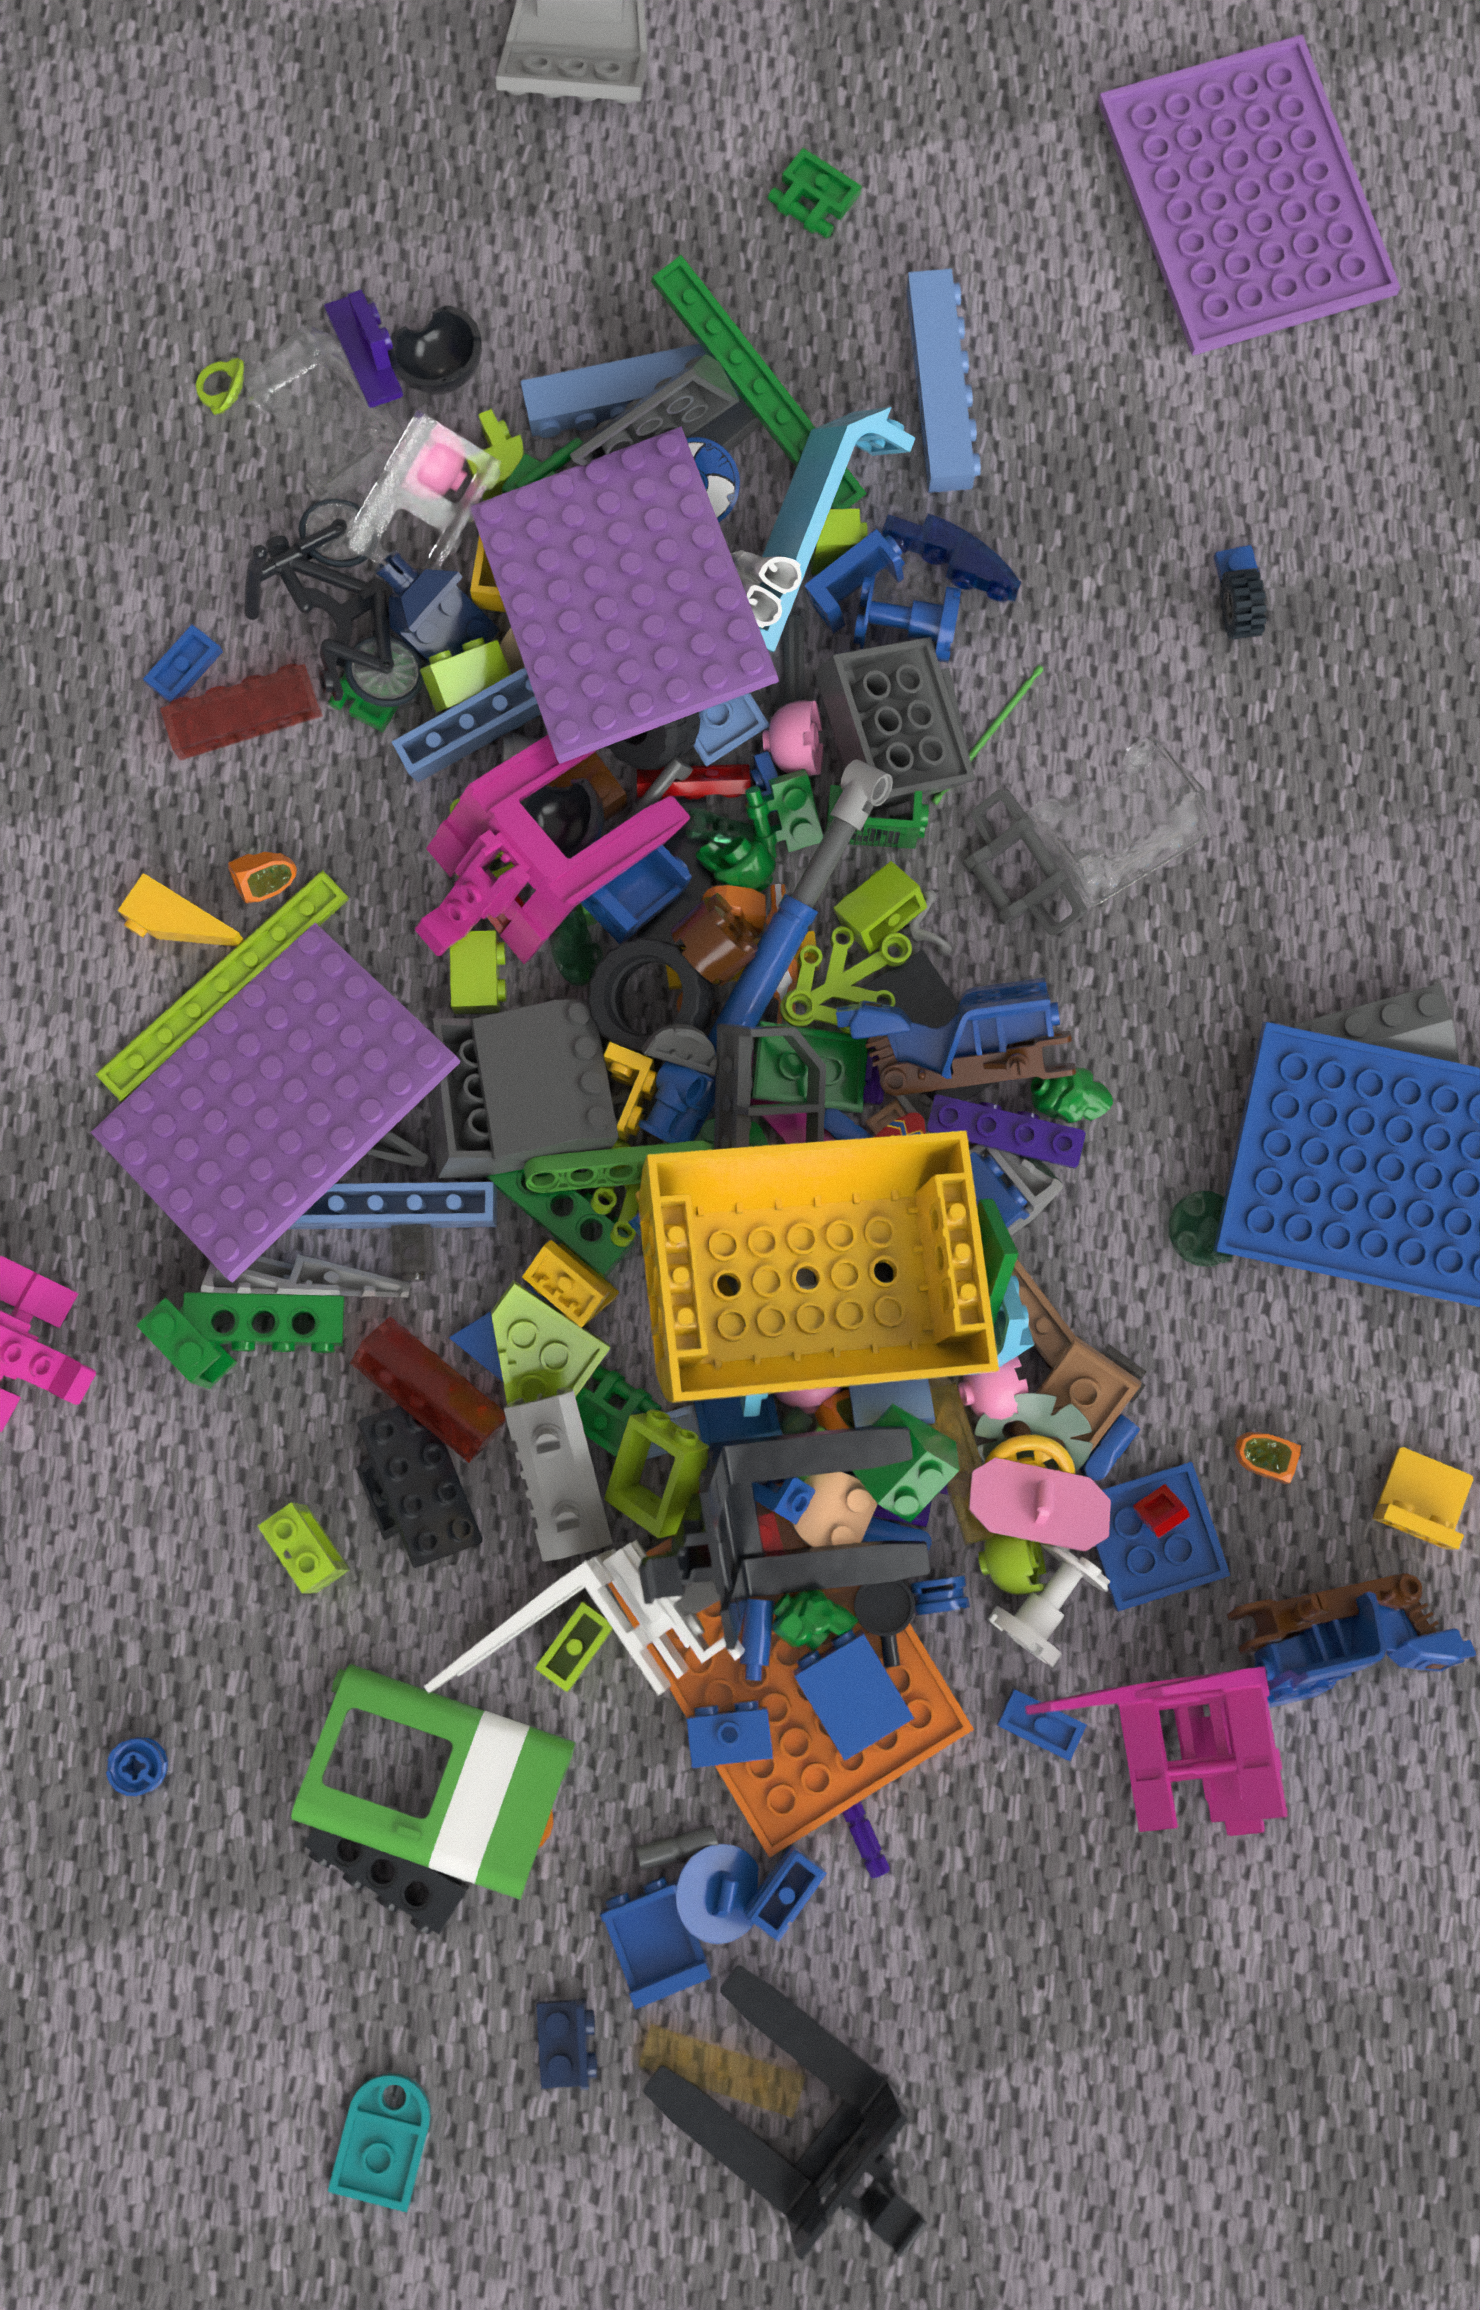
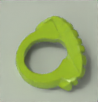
M231 358L228 362H215L208 365L199 374L196 382L198 398L204 405L210 407L214 415L224 413L238 399L244 381L243 360ZM223 371L232 378L226 392L213 396L207 395L204 392V382L211 373Z

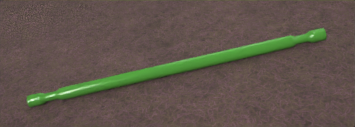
M1038 665L1035 668L1031 677L1024 682L969 752L970 761L974 759L1031 687L1035 678L1042 673L1043 667ZM949 789L936 794L931 802L937 805Z

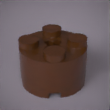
M715 893L712 897H705L671 928V935L675 943L680 939L683 941L687 948L682 954L696 971L712 983L719 978V986H724L756 957L755 952L758 950V947L754 940L758 937V933L745 919L739 921L730 912L732 908L727 900L719 893Z

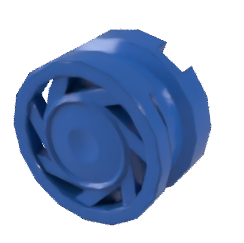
M965 1575L910 1583L911 1592L917 1598L914 1610L915 1615L970 1607L969 1598L964 1596L963 1587L966 1586ZM953 1584V1588L925 1592L926 1587Z
M136 1737L119 1743L111 1751L107 1759L106 1775L108 1781L117 1792L125 1796H139L155 1790L163 1782L168 1771V1758L165 1750L158 1742L146 1737Z

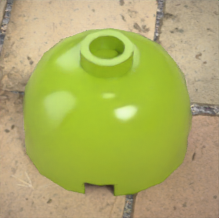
M988 1531L984 1540L985 1551L978 1553L982 1573L984 1575L990 1574L995 1585L1010 1594L1029 1595L1032 1592L1044 1591L1047 1583L1039 1584V1575L1047 1574L1041 1543Z

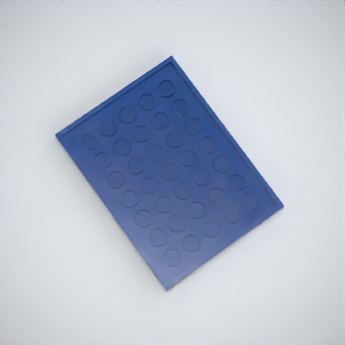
M1262 1022L1213 1251L1480 1307V1068Z

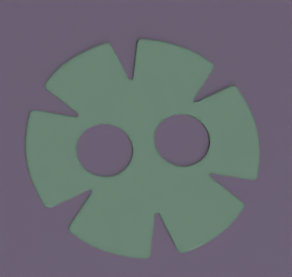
M1017 1394L1014 1396V1399L1018 1404V1414L1014 1412L1011 1417L999 1420L989 1418L984 1412L975 1429L976 1436L997 1440L976 1446L983 1462H985L989 1453L996 1446L1008 1440L1004 1437L1002 1429L1006 1423L1014 1420L1026 1423L1030 1427L1031 1435L1052 1436L1061 1439L1065 1449L1073 1459L1075 1472L1086 1462L1093 1446L1091 1442L1070 1439V1437L1092 1432L1088 1420L1081 1411L1072 1404H1068L1054 1415H1051L1056 1397L1048 1394ZM1034 1451L1017 1452L1016 1457L1018 1460L1025 1457H1034ZM1053 1458L1043 1462L1047 1469H1050L1049 1464L1056 1470L1059 1469Z

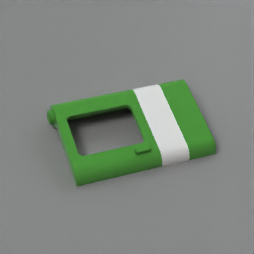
M349 1664L346 1670L339 1669L331 1690L336 1693V1696L296 1798L291 1819L521 1900L558 1790L569 1767L576 1742L434 1692L428 1693L425 1689L353 1664ZM353 1708L360 1709L446 1739L452 1743L453 1749L430 1813L426 1818L418 1819L325 1786L323 1776L349 1710Z

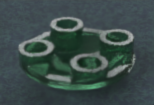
M577 910L570 912L551 934L549 941L554 962L563 978L573 986H584L590 982L595 966H597L599 961H602L603 951L599 944L593 943L590 932L587 929L586 917L581 911ZM594 952L597 954V959L594 958Z
M1196 1191L1184 1196L1174 1206L1169 1218L1168 1235L1173 1249L1184 1261L1195 1266L1213 1267L1220 1263L1228 1262L1233 1257L1231 1254L1213 1251L1224 1196L1213 1191Z

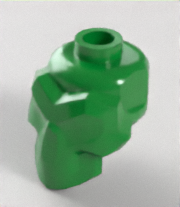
M743 835L731 840L724 848L717 842L706 844L695 853L697 859L714 875L715 879L721 882L722 886L731 885L752 888L761 892L773 881L771 875L776 868L775 858L761 842H749Z
M1076 1067L1077 1073L1071 1076L1051 1079L1034 1077L1030 1086L1032 1105L1039 1112L1052 1119H1062L1067 1124L1075 1123L1081 1120L1082 1117L1089 1121L1101 1117L1111 1108L1113 1098L1109 1090L1102 1083L1093 1081L1092 1072L1084 1067Z
M821 1590L801 1591L792 1597L786 1593L772 1609V1613L776 1615L773 1621L774 1633L793 1648L805 1645L811 1651L816 1650L831 1631L837 1635H842L850 1631L858 1622V1619L852 1613L834 1603L831 1599H827Z

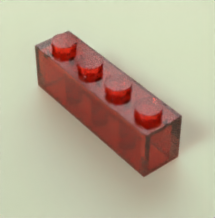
M287 664L280 667L276 673L266 676H248L240 684L230 687H213L207 690L204 695L192 699L189 697L177 698L171 701L169 706L160 708L172 749L180 761L323 717L311 676L305 664Z
M390 1316L362 1340L350 1362L351 1365L468 1463L497 1436L506 1422L505 1412L495 1402L487 1398L465 1377L457 1373L435 1352L431 1351L414 1337L408 1329L401 1326Z

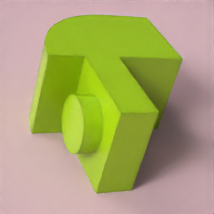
M492 409L478 414L481 430L489 448L466 457L469 473L482 501L502 494V487L525 454L521 436L517 435L511 438L505 421L503 419L497 421Z

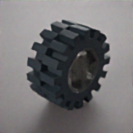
M1257 568L1223 573V580L1220 583L1222 588L1220 590V597L1222 598L1220 607L1223 611L1222 619L1225 622L1224 630L1227 632V637L1233 640L1262 636V632L1265 631L1264 624H1266L1265 612H1267V605L1264 604L1266 595L1263 592L1264 584L1263 580H1260V572H1257Z

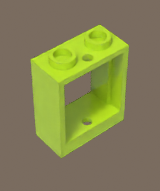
M649 1410L647 1413L629 1416L604 1500L657 1538L677 1534L692 1494L698 1493L700 1487L699 1476L701 1470L706 1468L710 1447L699 1440L695 1432L681 1428L672 1422L668 1414L659 1410ZM652 1442L675 1457L662 1499L639 1483Z
M291 1502L258 1525V1528L302 1594L318 1593L350 1570L309 1507L305 1504ZM287 1550L292 1558L287 1559L284 1552Z

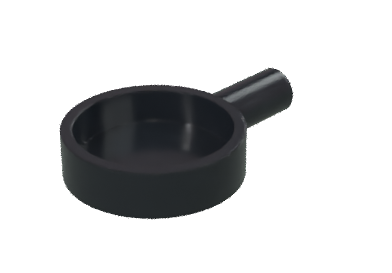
M901 1580L861 1585L854 1599V1612L860 1625L868 1632L881 1638L885 1668L900 1666L896 1634L903 1631L909 1625L915 1610L913 1595L908 1586Z

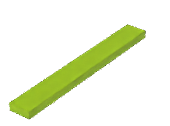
M323 870L319 872L95 1075L120 1102H123L243 987L314 923L320 926L349 900L348 896Z

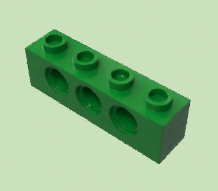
M524 1169L485 1176L488 1182H493L501 1193L604 1279L635 1245L634 1239L626 1247H619L611 1241L610 1232L615 1223L618 1222V1217L611 1221L605 1215L596 1213L591 1207L593 1196L588 1192L583 1196L575 1190L547 1193L529 1192L523 1188L525 1180ZM550 1172L538 1173L540 1176L550 1174ZM562 1198L569 1199L574 1204L572 1212L564 1217L557 1216L552 1212L554 1203ZM589 1223H597L603 1228L602 1236L596 1241H587L581 1236L583 1228ZM617 1230L621 1237H629L625 1230Z
M184 1292L183 1315L214 1348L215 1344H231V1351L251 1352L255 1351V1345H271L272 1352H295V1345L311 1346V1352L334 1353L335 1346H343L344 1296ZM221 1313H230L235 1317V1325L227 1333H219L214 1329V1320ZM264 1313L272 1315L275 1318V1326L272 1331L260 1334L254 1330L253 1322L258 1315ZM302 1314L310 1315L315 1320L314 1329L305 1335L298 1334L293 1330L295 1318Z

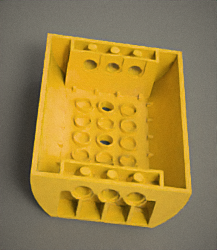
M967 1131L650 1154L646 1156L640 1186L639 1220L656 1376L662 1393L668 1402L999 1371ZM884 1262L891 1266L894 1273L891 1282L883 1283L875 1277L874 1267L876 1263ZM808 1269L815 1274L816 1286L813 1289H803L798 1285L796 1281L798 1270ZM721 1276H731L737 1281L738 1292L736 1295L725 1296L718 1290L717 1281Z

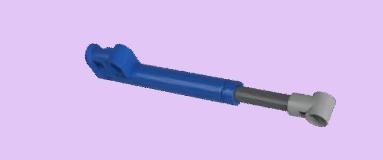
M858 759L849 763L844 770L841 778V788L843 791L830 813L834 817L793 894L791 897L784 894L778 905V911L773 914L757 944L756 957L745 966L707 1036L714 1046L715 1055L717 1048V1024L730 1023L756 1027L809 931L807 929L808 926L812 925L818 914L813 907L855 830L861 831L873 806H880L888 798L893 785V779L890 774ZM666 1061L656 1077L658 1091L655 1098L657 1101L647 1120L640 1119L637 1125L669 1143L694 1141L715 1104L716 1072L714 1076Z

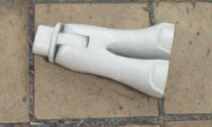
M742 550L731 553L758 626L763 628L764 626L776 623L782 614L781 600L759 585L764 582L783 594L792 592L798 588L801 582V564L793 559L781 556L761 557Z

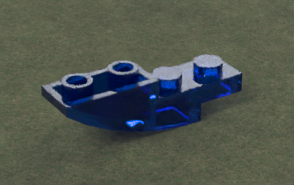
M930 513L927 514L923 526L890 514L887 515L882 536L885 538L890 535L896 541L902 553L911 551L920 554L923 560L933 565H941L942 562L948 564L946 579L952 580V584L957 588L963 590L975 588L987 592L986 595L997 602L1016 601L1021 581L1003 559L984 542L957 525Z

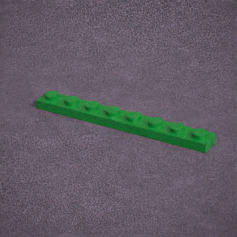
M678 256L655 274L651 279V283L707 355L721 364L732 387L797 468L810 432L816 427L683 256ZM847 467L830 509H849L867 494Z

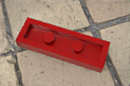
M749 764L709 765L707 767L706 765L690 766L693 768L692 773L685 780L676 778L659 800H663L667 796H684L688 799H699L705 795H722L727 798L739 797L742 794H746L745 790L750 788ZM664 767L653 771L637 769V797H642Z

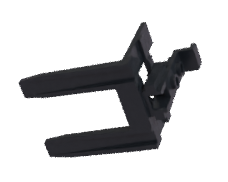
M867 1426L711 1443L708 1450L709 1467L706 1470H701L699 1476L700 1493L692 1494L677 1534L672 1536L671 1551H667L665 1555L643 1557L638 1567L643 1599L647 1605L653 1604L654 1599L684 1596L686 1587L691 1586L692 1581L693 1583L709 1582L710 1579H715L716 1591L720 1596V1615L727 1651L735 1650L748 1598L893 1582L929 1574L931 1567L928 1547L925 1541L885 1540L765 1551L762 1545L752 1482L870 1469L911 1460L913 1458V1449L909 1428Z
M737 1965L721 1985V1994L752 2025L843 2098V2102L796 2163H792L697 2085L663 2064L658 2067L644 2085V2094L671 2122L787 2217L795 2256L801 2261L804 2260L828 2228L829 2223L827 2219L830 2216L832 2217L840 2206L842 2212L855 2222L859 2217L864 2219L870 2231L889 2245L898 2257H903L924 2230L927 2223L923 2214L902 2198L892 2174L897 2165L889 2145L909 2120L907 2115L909 2111L899 2098L900 2092L898 2087L774 1986L743 1966ZM865 2172L874 2178L867 2188L859 2182ZM836 2183V2187L823 2203L821 2198L824 2195L826 2196Z

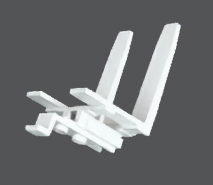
M635 1540L618 1551L613 1548L579 1565L427 1683L424 1688L430 1693L455 1675L458 1677L463 1675L585 1588L658 1695L666 1691L671 1686V1683L646 1648L647 1645L653 1642L678 1679L689 1670V1667L665 1632L673 1628L685 1647L688 1648L690 1646L701 1663L726 1647L723 1637L709 1647L702 1637L705 1629L700 1620L693 1612L687 1614L678 1600L682 1596L654 1599L653 1604L649 1605L644 1603L638 1567L641 1559L647 1557V1554L638 1541ZM613 1583L639 1621V1626L633 1629L606 1589V1584ZM737 1640L735 1650L728 1651L733 1659L736 1660L744 1653L745 1649Z

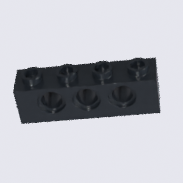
M314 1827L303 1846L311 1850L308 1856L312 1860L326 1868H329L331 1864L344 1872L342 1878L347 1883L359 1890H363L366 1886L378 1894L376 1898L378 1903L392 1912H397L398 1909H401L412 1917L410 1923L426 1934L430 1935L432 1931L437 1934L442 1932L469 1889L468 1885L451 1875L360 1844V1855L357 1858H349L343 1853L341 1848L343 1837ZM386 1859L393 1864L395 1869L393 1879L383 1880L377 1876L375 1872L377 1860ZM420 1881L427 1886L429 1896L426 1901L416 1902L410 1897L408 1889L411 1882Z

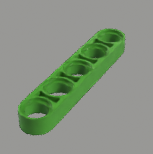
M687 1141L534 1157L525 1163V1182L527 1188L536 1193L641 1183L643 1166L647 1155L713 1150L710 1143L705 1141ZM618 1165H628L624 1168L613 1169V1167ZM583 1168L589 1169L585 1172H573L575 1170ZM550 1172V1174L545 1176H534L538 1173Z

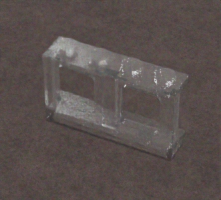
M417 409L342 542L358 554H363L374 562L385 565L386 562L383 559L390 552L380 546V539L398 509H405L437 528L440 532V537L424 565L420 568L410 566L414 569L444 570L441 566L448 554L452 556L458 550L463 539L460 533L467 521L469 523L474 521L470 506L480 503L479 500L485 490H491L494 487L501 473L498 469L501 461ZM436 443L445 444L474 462L477 466L476 475L458 503H452L421 484L417 479L419 470Z

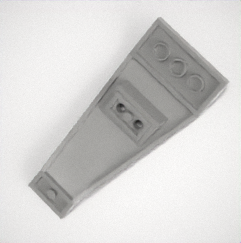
M517 0L496 74V90L507 91L513 95H522L526 92L540 93L549 98H557L562 95L578 96L586 101L598 98L614 99L616 102L623 104L641 101L648 63L644 0Z

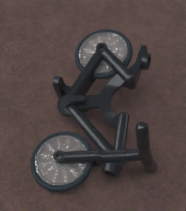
M325 499L318 501L303 513L298 529L300 541L296 542L294 546H289L287 537L274 536L267 540L266 547L257 545L253 548L247 566L245 582V616L250 620L258 618L260 613L261 582L274 575H280L300 612L309 613L313 608H320L328 613L336 624L335 638L323 640L319 652L324 670L319 672L323 692L325 694L332 692L334 701L342 700L344 692L336 671V666L345 669L346 679L351 689L364 701L382 707H396L406 704L422 688L424 680L420 669L424 667L419 655L411 646L402 640L390 637L389 597L393 593L391 586L381 579H372L366 582L310 561L314 558L320 563L337 568H349L361 564L372 555L377 545L376 525L363 508L348 500ZM269 553L270 558H268V561L265 562L267 555ZM295 572L358 595L340 604L332 596L316 588H304ZM370 610L373 636L361 640L354 647L348 646L352 637L351 621Z

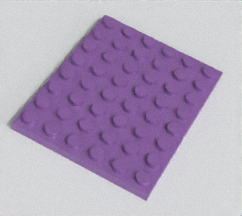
M1303 34L1100 93L1098 99L1100 109L1192 356L1398 294L1401 287Z
M682 427L591 460V463L586 466H575L470 506L559 764L779 682L773 662Z
M314 923L243 987L90 1133L229 1281L234 1282L460 1063V1060L323 929Z

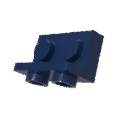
M586 1999L537 2002L541 2089L580 2086V2090H589L590 2078H597L598 2076L596 2052H589L588 2035H595L594 2009L586 2010Z

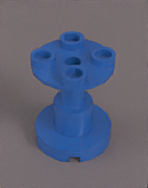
M872 574V578L864 577L860 607H866L865 615H857L853 643L860 644V649H864L868 623L907 629V637L922 639L931 637V640L936 642L935 653L938 661L949 663L950 646L954 638L961 589L946 586L943 605L913 600V606L906 607L872 601L876 575Z

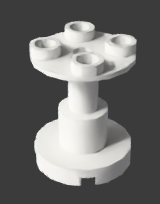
M1041 1543V1546L1049 1554L1062 1563L1045 1586L1044 1591L1039 1596L1033 1592L1030 1593L1015 1616L996 1606L988 1620L999 1630L1003 1631L1004 1629L1008 1632L1007 1634L1028 1652L1044 1663L1054 1667L1062 1653L1047 1640L1064 1617L1059 1611L1060 1607L1081 1578L1104 1592L1108 1591L1107 1586L1110 1580L1102 1575V1571L1084 1557H1081L1079 1560L1071 1554L1069 1548Z

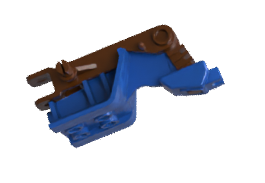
M1045 977L967 989L960 997L955 1017L939 1028H931L924 1024L912 1022L910 1017L901 1008L863 1000L859 1004L837 1007L838 1027L850 1026L852 1039L868 1038L865 1044L866 1048L875 1046V1048L869 1050L870 1058L876 1055L879 1056L874 1058L872 1063L873 1066L878 1065L881 1088L890 1095H906L1030 1077L1051 1079L1071 1076L1077 1073L1075 1063L1048 1066L1043 1063L1042 1048L1044 1046L1072 1042L1071 1031L1053 1032V1026L1060 1025L1057 1002L1050 1003Z
M1408 1573L1303 1596L1300 1595L1280 1601L1266 1599L1236 1607L1226 1614L1228 1621L1247 1617L1255 1619L1258 1631L1255 1633L1254 1639L1239 1646L1238 1650L1240 1654L1257 1651L1254 1653L1255 1668L1265 1667L1270 1695L1267 1696L1269 1708L1315 1698L1333 1688L1336 1681L1351 1676V1672L1363 1670L1383 1659L1386 1650L1387 1656L1399 1667L1441 1672L1453 1665L1465 1662L1464 1659L1476 1656L1471 1640L1463 1641L1457 1628L1435 1632L1437 1631L1435 1626L1439 1624L1438 1620L1431 1624L1426 1620L1434 1615L1433 1612L1423 1615L1421 1611L1429 1606L1427 1602L1421 1605L1419 1601L1422 1596V1584L1417 1577Z

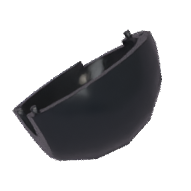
M444 305L432 312V319L425 327L418 330H410L407 326L394 330L390 336L393 349L388 350L392 368L410 388L431 395H442L459 389L476 373L482 353V340L477 323L466 311L451 305Z
M586 778L572 779V785L569 787L545 785L520 802L568 859L599 840L604 827L605 817L602 799L594 786Z

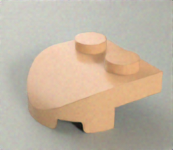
M835 1472L810 1475L804 1483L814 1488L815 1494L798 1523L795 1525L790 1522L795 1535L811 1547L861 1543L877 1507V1502L859 1479L846 1473Z

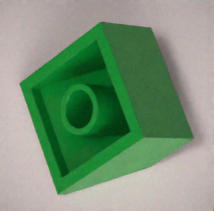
M892 1403L872 1426L908 1427L911 1436L913 1458L881 1467L853 1470V1473L878 1505L910 1523L959 1472L957 1444L953 1439Z

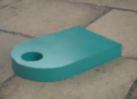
M385 2073L371 2078L357 2091L348 2110L328 2188L329 2193L408 2212L431 2122V2107L428 2097L416 2081L402 2074ZM398 2085L404 2089L406 2102L402 2106L394 2108L385 2102L384 2090L388 2086Z

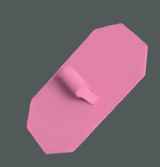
M994 1458L972 1471L969 1510L989 1532L1084 1552L1109 1537L1111 1500L1089 1477Z

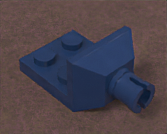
M397 550L390 552L383 559L386 562L385 565L379 563L376 567L375 573L382 577L394 591L389 597L390 628L405 643L411 646L428 665H431L428 658L447 650H450L452 656L464 652L463 644L483 637L485 644H487L500 631L457 586V583L463 578L458 571L414 569L401 557Z

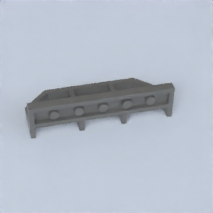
M730 1023L717 1024L716 1057L718 1063L715 1085L714 1150L749 1147L750 1116L807 1113L806 1143L823 1142L826 1065L797 1028L789 1026L750 1027ZM783 1036L808 1067L807 1102L750 1105V1092L753 1086L751 1057L754 1042L752 1037Z

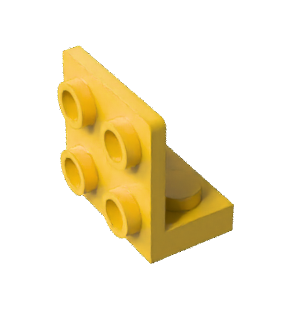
M609 1042L604 1059L607 1070L612 1072L611 1078L628 1086H632L635 1081L617 1124L619 1139L627 1142L630 1134L637 1136L641 1128L637 1125L639 1120H644L645 1117L642 1114L643 1108L641 1107L645 1099L651 1101L657 1089L656 1077L658 1072H655L653 1059Z
M552 1240L542 1247L522 1276L538 1294L547 1298L562 1311L565 1317L575 1322L580 1328L585 1326L608 1306L619 1294L615 1287L565 1245L560 1244L558 1246Z
M1405 1447L1398 1448L1372 1519L1445 1550H1458L1464 1534L1455 1531L1472 1485L1473 1476Z

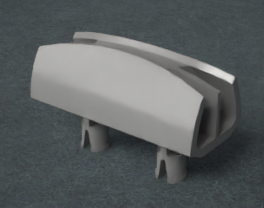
M560 1387L557 1389V1395L543 1398L542 1393H539L535 1401L524 1403L522 1398H517L504 1407L511 1440H516L518 1447L515 1455L516 1459L521 1460L523 1468L520 1470L521 1479H526L528 1486L525 1489L526 1498H531L532 1507L530 1508L531 1518H536L537 1526L535 1527V1533L542 1560L562 1559L612 1544L574 1390Z

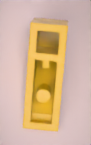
M144 873L117 910L127 920L124 926L142 938L148 933L154 938L161 940L237 947L244 941L239 932Z

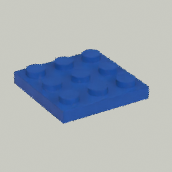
M1192 1462L1102 1490L1111 1500L1109 1537L1094 1547L1103 1575L1110 1580L1107 1587L1116 1612L1231 1576ZM1166 1484L1187 1507L1190 1517L1160 1538H1157L1137 1516L1133 1505Z

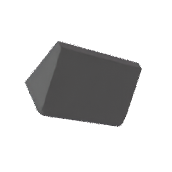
M738 396L740 400L738 403L704 425L689 438L701 437L710 439L730 452L762 424L743 399Z

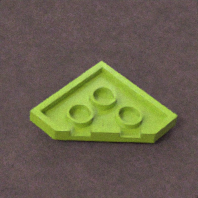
M514 1280L491 1310L507 1404L517 1398H522L524 1403L535 1401L539 1393H542L543 1398L557 1395V1389L560 1387L573 1389L576 1397L611 1348L607 1342L586 1328H580L575 1322L565 1317L561 1311Z

